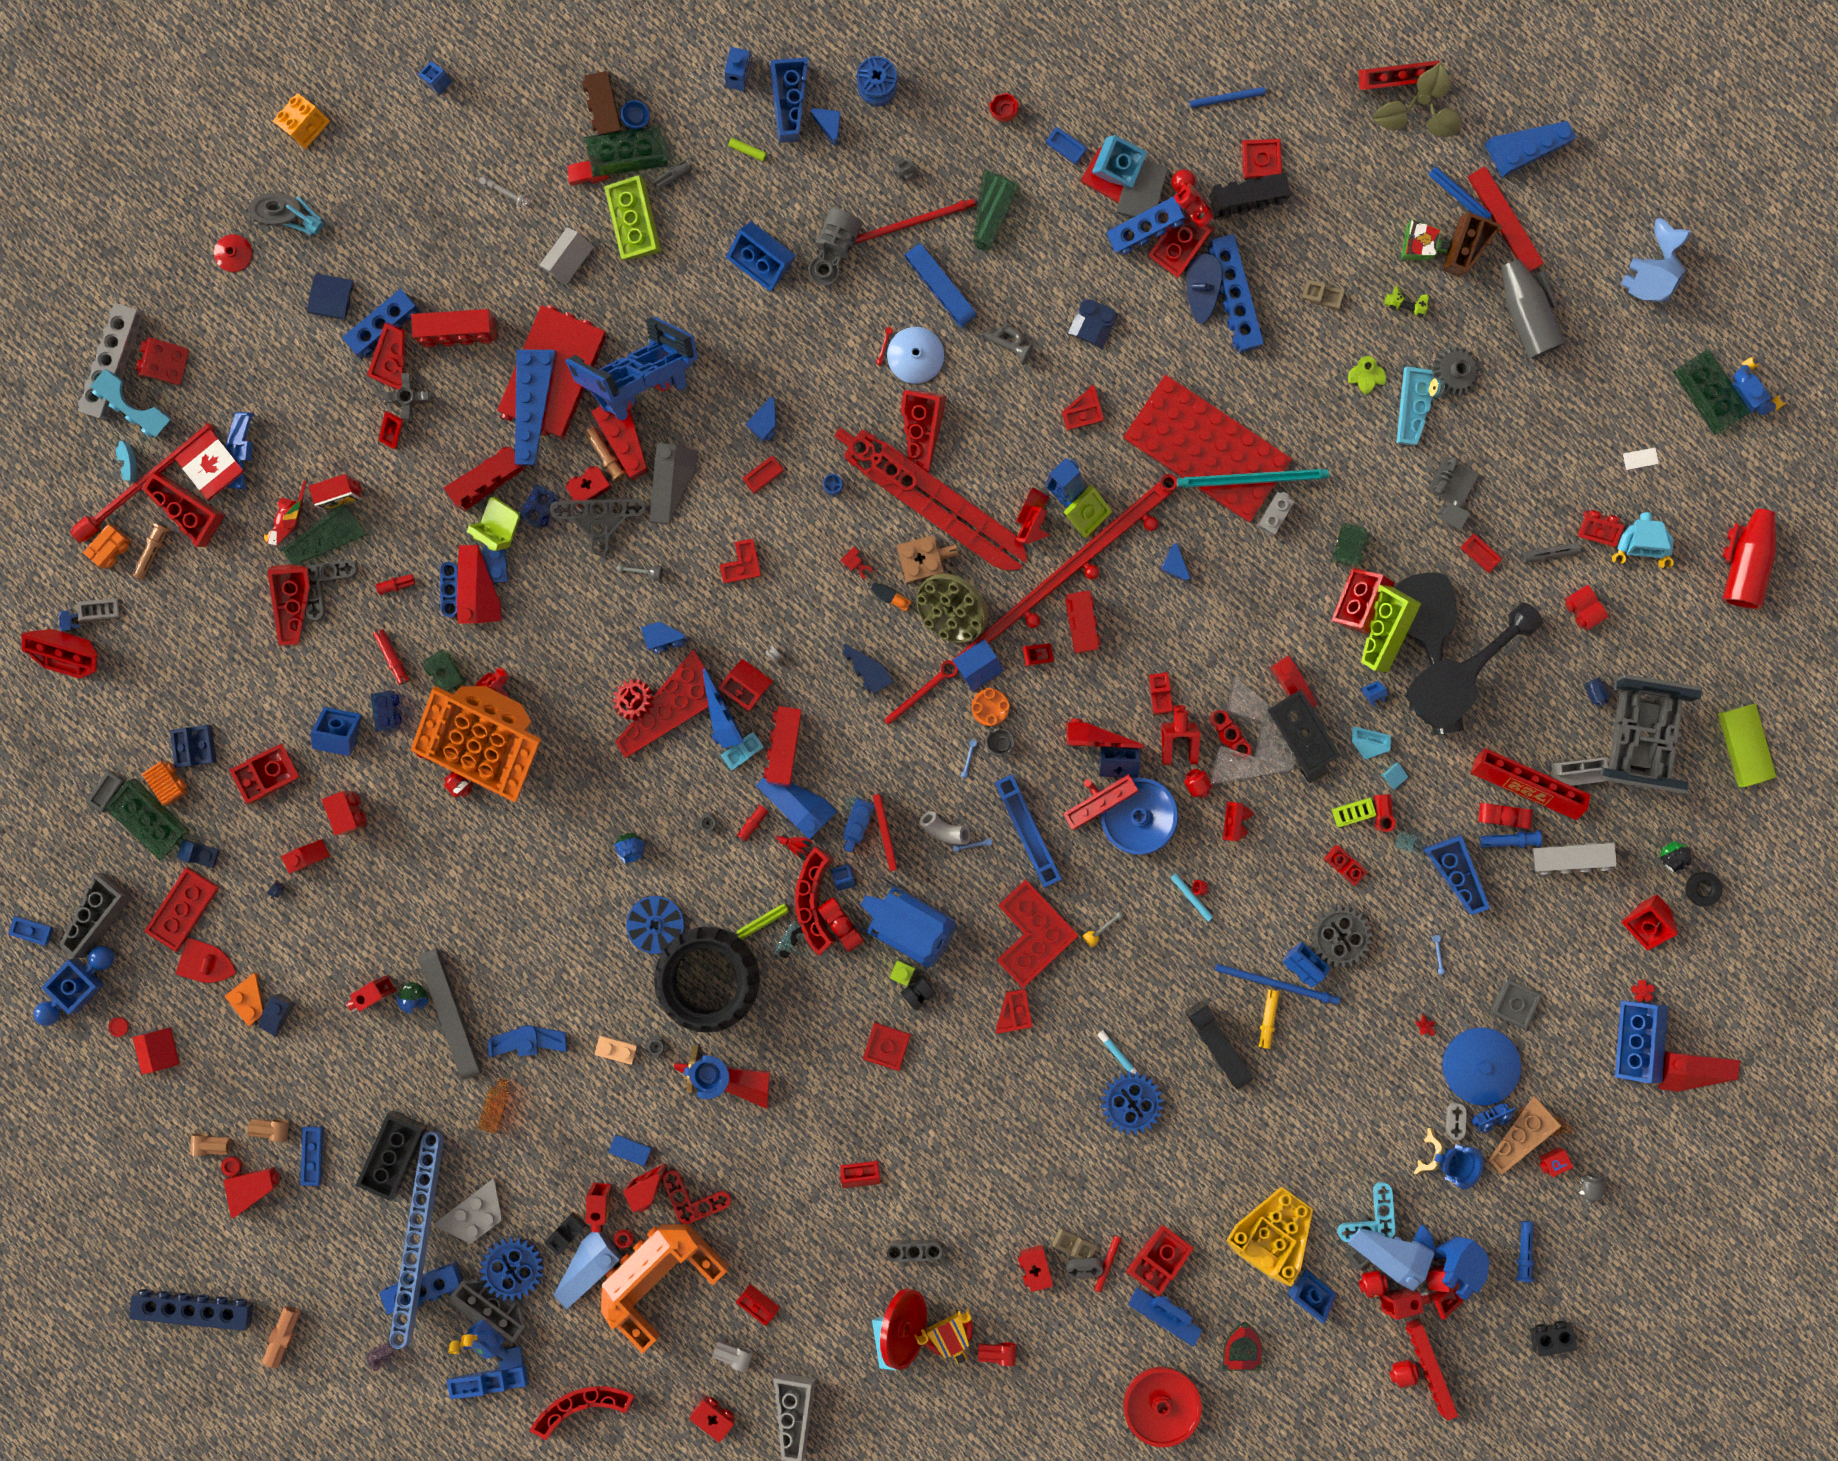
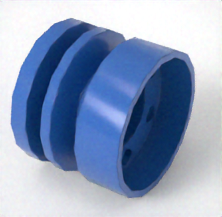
M873 56L865 59L860 64L857 71V84L861 99L872 106H883L895 97L897 92V72L894 65L888 59L881 56Z

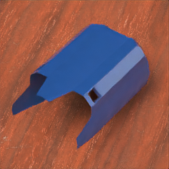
M880 877L893 886L892 889L888 892L885 900L866 895L860 905L874 919L868 930L857 925L854 926L924 967H933L940 961L957 930L955 919L885 878ZM896 891L900 893L901 896L897 897L893 893ZM873 929L879 932V934L873 933Z

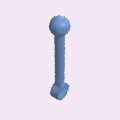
M976 740L969 742L970 750L964 771L961 773V777L964 779L968 777V768L973 749L977 745Z
M987 838L981 842L961 846L954 845L953 851L959 852L961 849L981 845L990 846L992 840Z
M1434 935L1432 939L1436 945L1439 964L1438 973L1444 975L1445 969L1443 968L1439 945L1441 937Z

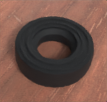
M1698 872L1687 880L1685 892L1692 903L1707 907L1715 904L1720 899L1722 884L1714 874ZM1701 882H1707L1711 887L1709 895L1705 897L1700 896L1697 892V886Z

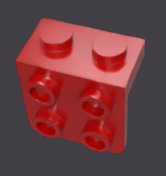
M151 337L142 341L140 346L142 357L141 360H137L135 370L138 371L137 376L143 378L151 377L179 385L182 381L188 349Z

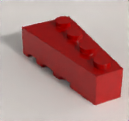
M511 446L503 447L495 456L486 459L482 464L443 487V489L456 507L465 512L527 467L515 465V450Z
M152 472L142 488L167 513V516L180 527V530L192 540L196 547L207 546L225 516L162 473Z

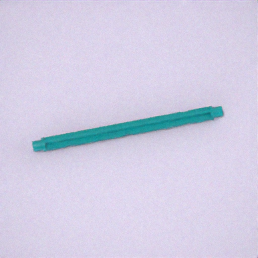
M1318 468L1313 470L1184 477L1177 479V487L1188 488L1321 480L1322 478H1329V470Z

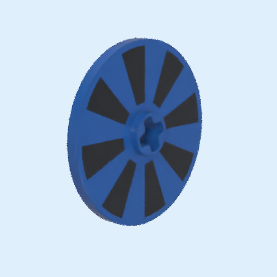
M649 896L641 899L631 908L627 916L626 929L631 942L638 949L646 953L659 954L663 952L665 947L675 937L683 933L684 918L679 907L670 899L662 896ZM652 920L660 922L658 930L650 927Z

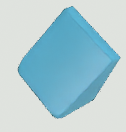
M1394 763L1381 775L1393 790L1408 778L1399 763Z

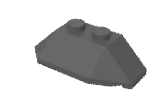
M487 1280L462 1281L450 1296V1299L461 1313L474 1323L483 1319L505 1341L513 1344L525 1327L520 1301L515 1297L511 1301L510 1296H507L504 1301L502 1294L496 1298V1291L490 1294L491 1287H484Z

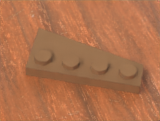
M1534 1095L1488 1160L1502 1175L1562 1125Z

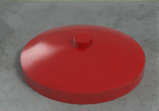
M909 1288L900 1290L889 1303L883 1318L880 1332V1350L884 1363L893 1369L903 1370L915 1360L922 1346L918 1344L914 1335L921 1336L922 1329L926 1332L927 1308L923 1295L917 1290Z
M1154 1367L1141 1372L1131 1381L1124 1395L1123 1411L1128 1427L1138 1439L1155 1447H1171L1182 1443L1193 1434L1201 1418L1202 1404L1196 1386L1184 1373L1170 1367Z

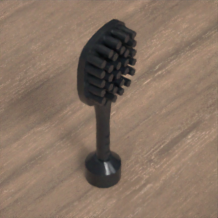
M1422 573L1405 578L1398 584L1396 589L1421 603L1407 635L1411 639L1422 643L1430 665H1433L1443 660L1444 639L1454 630L1456 625L1457 605L1454 590L1448 577L1441 573ZM1459 718L1456 722L1443 729L1432 727L1433 735L1463 731V718Z
M1523 602L1514 608L1508 615L1509 627L1475 656L1461 663L1450 659L1441 660L1429 666L1413 680L1405 696L1410 703V708L1416 711V715L1421 717L1425 724H1429L1435 729L1446 728L1456 722L1471 708L1478 696L1476 677L1485 664L1516 635L1531 636L1543 625L1542 616L1532 605Z

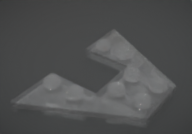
M1236 676L1233 680L1227 713L1262 724L1255 757L1222 746L1219 747L1211 784L1283 773L1293 769L1295 756L1269 715L1267 709L1270 706L1263 699L1258 698L1255 691L1250 690L1239 680V676Z

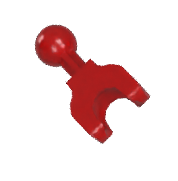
M1181 169L1172 177V187L1177 192L1174 198L1182 209H1186L1193 221L1202 228L1213 219L1212 211L1195 188L1196 177L1193 172ZM1202 213H1205L1204 217L1200 219L1199 216Z

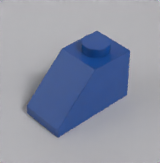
M772 396L745 424L763 443L766 440L770 441L776 434V402Z

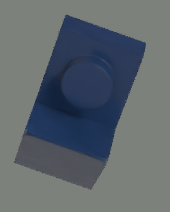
M182 839L177 857L187 863H197L215 868L220 849Z

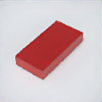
M772 455L742 479L755 494L783 473L784 469Z
M1475 533L1460 547L1487 573H1490L1502 560Z

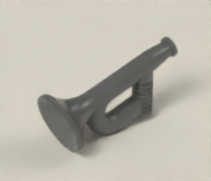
M1007 322L994 334L987 332L985 329L981 334V337H985L1016 353L1022 365L1026 364L1032 353L1034 345L1031 343L1027 346H1022L1024 341L1022 333L1012 328ZM1006 333L1016 338V341L1010 342L1001 337Z

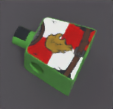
M1411 219L1407 224L1401 259L1432 260L1436 256L1437 251L1447 252L1449 241L1439 240V228Z

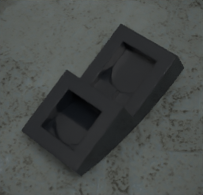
M572 1212L544 1243L558 1256L587 1224Z

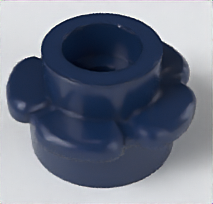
M275 881L267 892L271 899L274 896L278 898L284 891L283 883Z

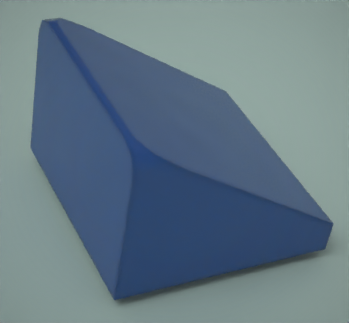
M850 864L831 869L837 891L856 886Z
M521 1346L503 1347L509 1353L503 1361L499 1360L500 1370L524 1365Z

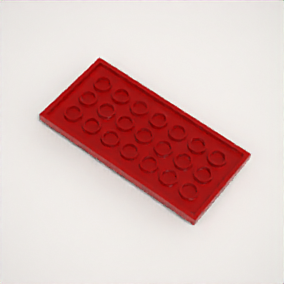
M1166 374L1123 436L1124 440L1181 478L1281 472L1286 469L1292 458ZM1276 482L1201 486L1196 488L1247 522H1250Z

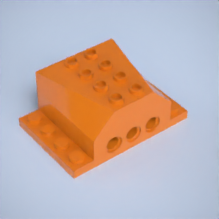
M435 686L431 690L411 751L516 802L542 739L528 732L531 720L522 704L488 687L461 686L454 694H451Z

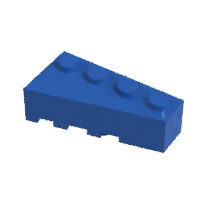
M808 57L770 60L769 71L779 143L798 141Z

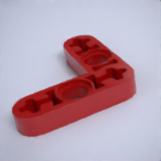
M668 1170L663 1176L664 1186L677 1218L682 1224H690L726 1209L731 1203V1195L724 1190L691 1202L682 1177L677 1170ZM669 1174L677 1177L675 1185L677 1187L680 1184L681 1187L671 1191V1188L674 1186L671 1181H667ZM676 1192L684 1194L685 1199L682 1202H677L674 1199ZM719 1195L727 1197L724 1205L722 1202H719L715 1205L716 1209H714L713 1202L719 1200ZM686 1202L688 1203L685 1206L686 1211L692 1213L688 1220L686 1217H682L684 1213L683 1208L678 1209V1206H683ZM707 1202L710 1205V1210L702 1212L699 1209L700 1203Z

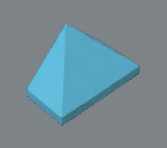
M1353 726L1352 742L1364 759L1390 751L1391 735Z

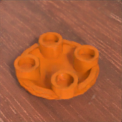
M986 688L981 690L972 701V714L984 726L998 725L1006 719L1009 713L1008 699L997 689Z

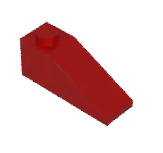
M1289 656L1282 658L1269 667L1288 696L1298 690H1302L1312 708L1318 704L1300 671Z

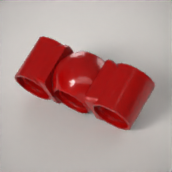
M1217 710L1212 712L1209 721L1215 727L1216 732H1218L1220 742L1228 746L1227 748L1231 750L1235 758H1247L1251 754V747L1245 738L1242 737L1241 728L1237 724L1232 723L1233 721L1229 718L1226 711ZM1218 713L1224 718L1222 724L1215 722V715ZM1228 729L1233 730L1235 733L1232 740L1226 737ZM1239 745H1243L1246 749L1245 754L1242 756L1237 753Z
M1480 803L1478 822L1531 829L1533 810Z
M834 897L817 908L848 952H851L865 942Z

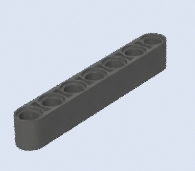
M436 948L418 955L421 969L461 1079L465 1080L481 1074L482 1067L440 950Z

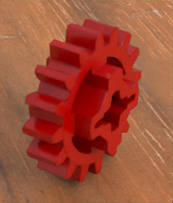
M631 678L629 683L624 680V686L618 685L619 691L613 692L616 698L612 702L617 704L613 708L618 711L617 714L626 720L631 718L636 721L637 716L642 719V713L648 714L647 708L653 707L650 701L654 700V697L650 695L653 691L648 688V684L643 683L640 679L635 681Z

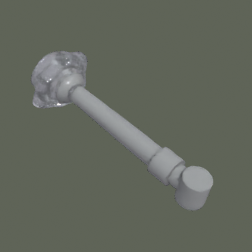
M488 176L480 177L479 182L481 184H487L488 187L516 200L519 211L529 208L531 199H529L528 193L517 196L489 179Z

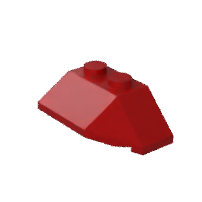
M54 629L22 633L21 650L26 654L28 653L43 668L79 679L97 671V653L88 639Z

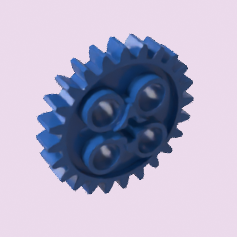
M1127 1071V1077L1120 1073V1079L1113 1077V1084L1107 1082L1110 1088L1103 1089L1107 1095L1101 1096V1099L1106 1101V1103L1101 1104V1108H1106L1102 1113L1103 1115H1109L1106 1121H1113L1112 1128L1119 1126L1118 1131L1120 1133L1124 1128L1127 1135H1129L1130 1130H1133L1134 1134L1137 1135V1129L1145 1133L1144 1127L1147 1126L1149 1129H1152L1150 1123L1157 1124L1155 1116L1161 1117V1114L1157 1111L1163 1109V1106L1159 1105V1103L1163 1102L1164 1099L1158 1097L1162 1092L1161 1090L1155 1091L1158 1087L1157 1083L1151 1085L1153 1079L1150 1077L1145 1080L1146 1075L1144 1073L1141 1077H1139L1137 1071L1134 1076H1131V1073ZM1132 1085L1139 1086V1090L1135 1094L1129 1092ZM1121 1089H1125L1131 1099L1135 1101L1136 1106L1143 1114L1142 1117L1129 1105L1130 1103L1121 1092ZM1115 1097H1123V1103L1115 1105ZM1143 1101H1150L1148 1109H1141ZM1128 1112L1135 1113V1117L1131 1121L1125 1120V1115Z
M510 1236L507 1242L503 1237L502 1244L495 1241V1248L488 1247L490 1254L484 1253L483 1256L487 1260H481L480 1263L485 1266L480 1268V1272L485 1273L481 1280H487L484 1287H491L490 1294L496 1291V1298L502 1294L504 1301L507 1296H510L511 1301H513L515 1295H517L521 1300L522 1293L529 1296L528 1289L535 1291L536 1287L533 1283L540 1284V1280L537 1277H542L543 1272L538 1270L543 1269L544 1265L538 1263L542 1261L543 1257H537L540 1250L533 1251L532 1249L535 1244L533 1243L528 1246V1239L522 1243L520 1236L517 1238V1241H514L513 1237ZM518 1251L520 1257L513 1259L510 1256V1252ZM502 1254L506 1255L508 1262L502 1257ZM499 1261L504 1267L497 1270L493 1266L494 1262ZM509 1264L511 1267L516 1266L515 1273L513 1270L508 1271ZM523 1267H527L530 1269L531 1273L529 1275H523L520 1272V1269ZM516 1275L521 1279V1283L517 1281ZM511 1278L514 1284L506 1286L503 1280Z

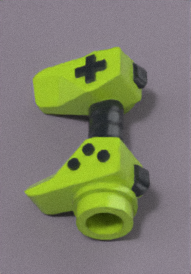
M1395 286L1392 294L1387 293L1384 305L1391 309L1401 307L1412 310L1418 317H1425L1428 310L1429 296L1427 294L1421 295L1416 304L1404 301L1401 289Z

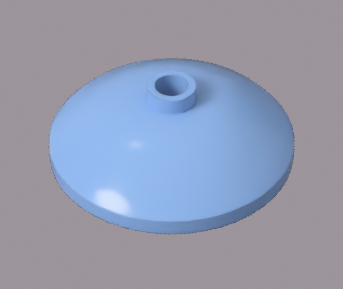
M906 328L897 333L891 340L887 352L888 364L895 376L910 384L928 382L939 373L943 366V345L940 339L926 328ZM913 350H918L919 354L915 356L912 352Z

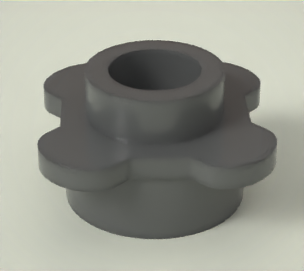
M704 812L701 820L697 821V827L702 828L706 834L710 835L713 833L715 826L719 825L720 821L718 818L712 817L710 812Z
M655 1035L652 1041L645 1044V1049L649 1050L653 1058H658L663 1051H667L668 1045L661 1040V1036Z

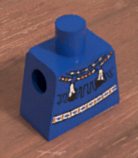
M735 47L730 48L724 73L727 88L745 92L753 59L750 51Z

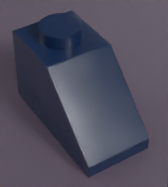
M281 994L273 995L262 1012L259 1028L276 1037L296 1003Z

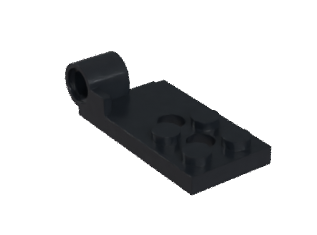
M1298 690L1267 709L1294 754L1303 776L1308 783H1312L1327 774L1324 766L1341 755L1302 690ZM1293 710L1299 715L1298 720L1295 722L1289 719V713ZM1302 727L1308 729L1309 734L1306 738L1299 736V730Z

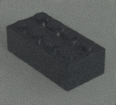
M396 1111L389 1112L384 1119L355 1186L388 1201L395 1199L428 1126Z

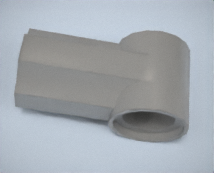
M718 1340L712 1358L730 1364L735 1370L747 1372L754 1352L746 1347H735Z

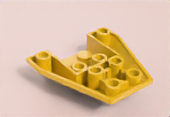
M1280 1187L1239 1221L1226 1241L1236 1254L1265 1275L1291 1287L1301 1270L1313 1209L1286 1189Z

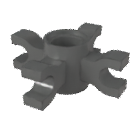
M402 373V388L397 393L382 392V400H385L386 403L400 402L402 404L401 419H404V421H413L412 407L417 402L432 403V395L429 392L415 393L412 391L413 376L410 373ZM410 393V400L404 402V395Z

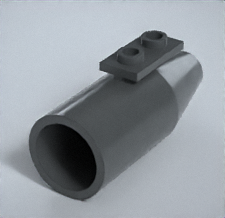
M1520 259L1502 266L1506 305L1528 359H1534L1565 345V339L1552 311L1553 308L1557 307V303L1544 272L1541 271L1532 276Z

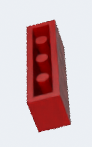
M1440 60L1358 70L1359 90L1415 84L1424 72L1436 66Z
M778 706V711H774L773 722L776 723L775 730H771L770 741H773L772 749L768 748L767 760H770L769 768L765 767L764 779H767V784L784 787L791 786L802 715L801 709Z

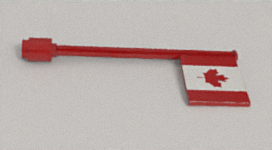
M205 423L206 425L98 514L94 517L86 515L72 527L70 534L79 543L88 541L100 531L99 526L104 519L143 488L152 472L162 473L175 461L178 462L208 501L245 471L214 434L213 425Z

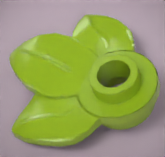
M1364 356L1358 361L1357 366L1349 371L1348 383L1358 382L1361 392L1367 395L1373 390L1375 383L1379 385L1385 384V371L1377 366V362L1373 357ZM1367 362L1371 364L1369 369L1365 368Z

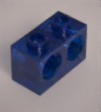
M536 483L519 512L520 519L539 530L542 527L545 528L550 520L548 517L550 515V506L553 502L558 501L559 497ZM548 495L549 502L541 504V498ZM539 512V518L536 521H532V513Z

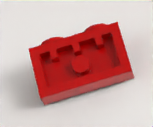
M1584 510V519L1577 534L1578 537L1616 547L1624 528L1620 518L1614 515L1603 516L1602 513L1596 510H1590V512Z

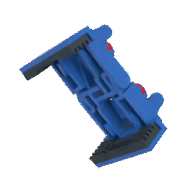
M654 316L645 320L648 327V338L651 339L649 340L650 344L628 354V357L620 358L599 370L584 363V359L576 355L571 356L565 361L574 381L590 391L605 412H611L619 420H624L628 415L627 410L631 409L635 403V395L647 390V387H653L663 392L668 390L672 384L678 390H683L686 387L685 369L692 366V362L698 359L694 335Z

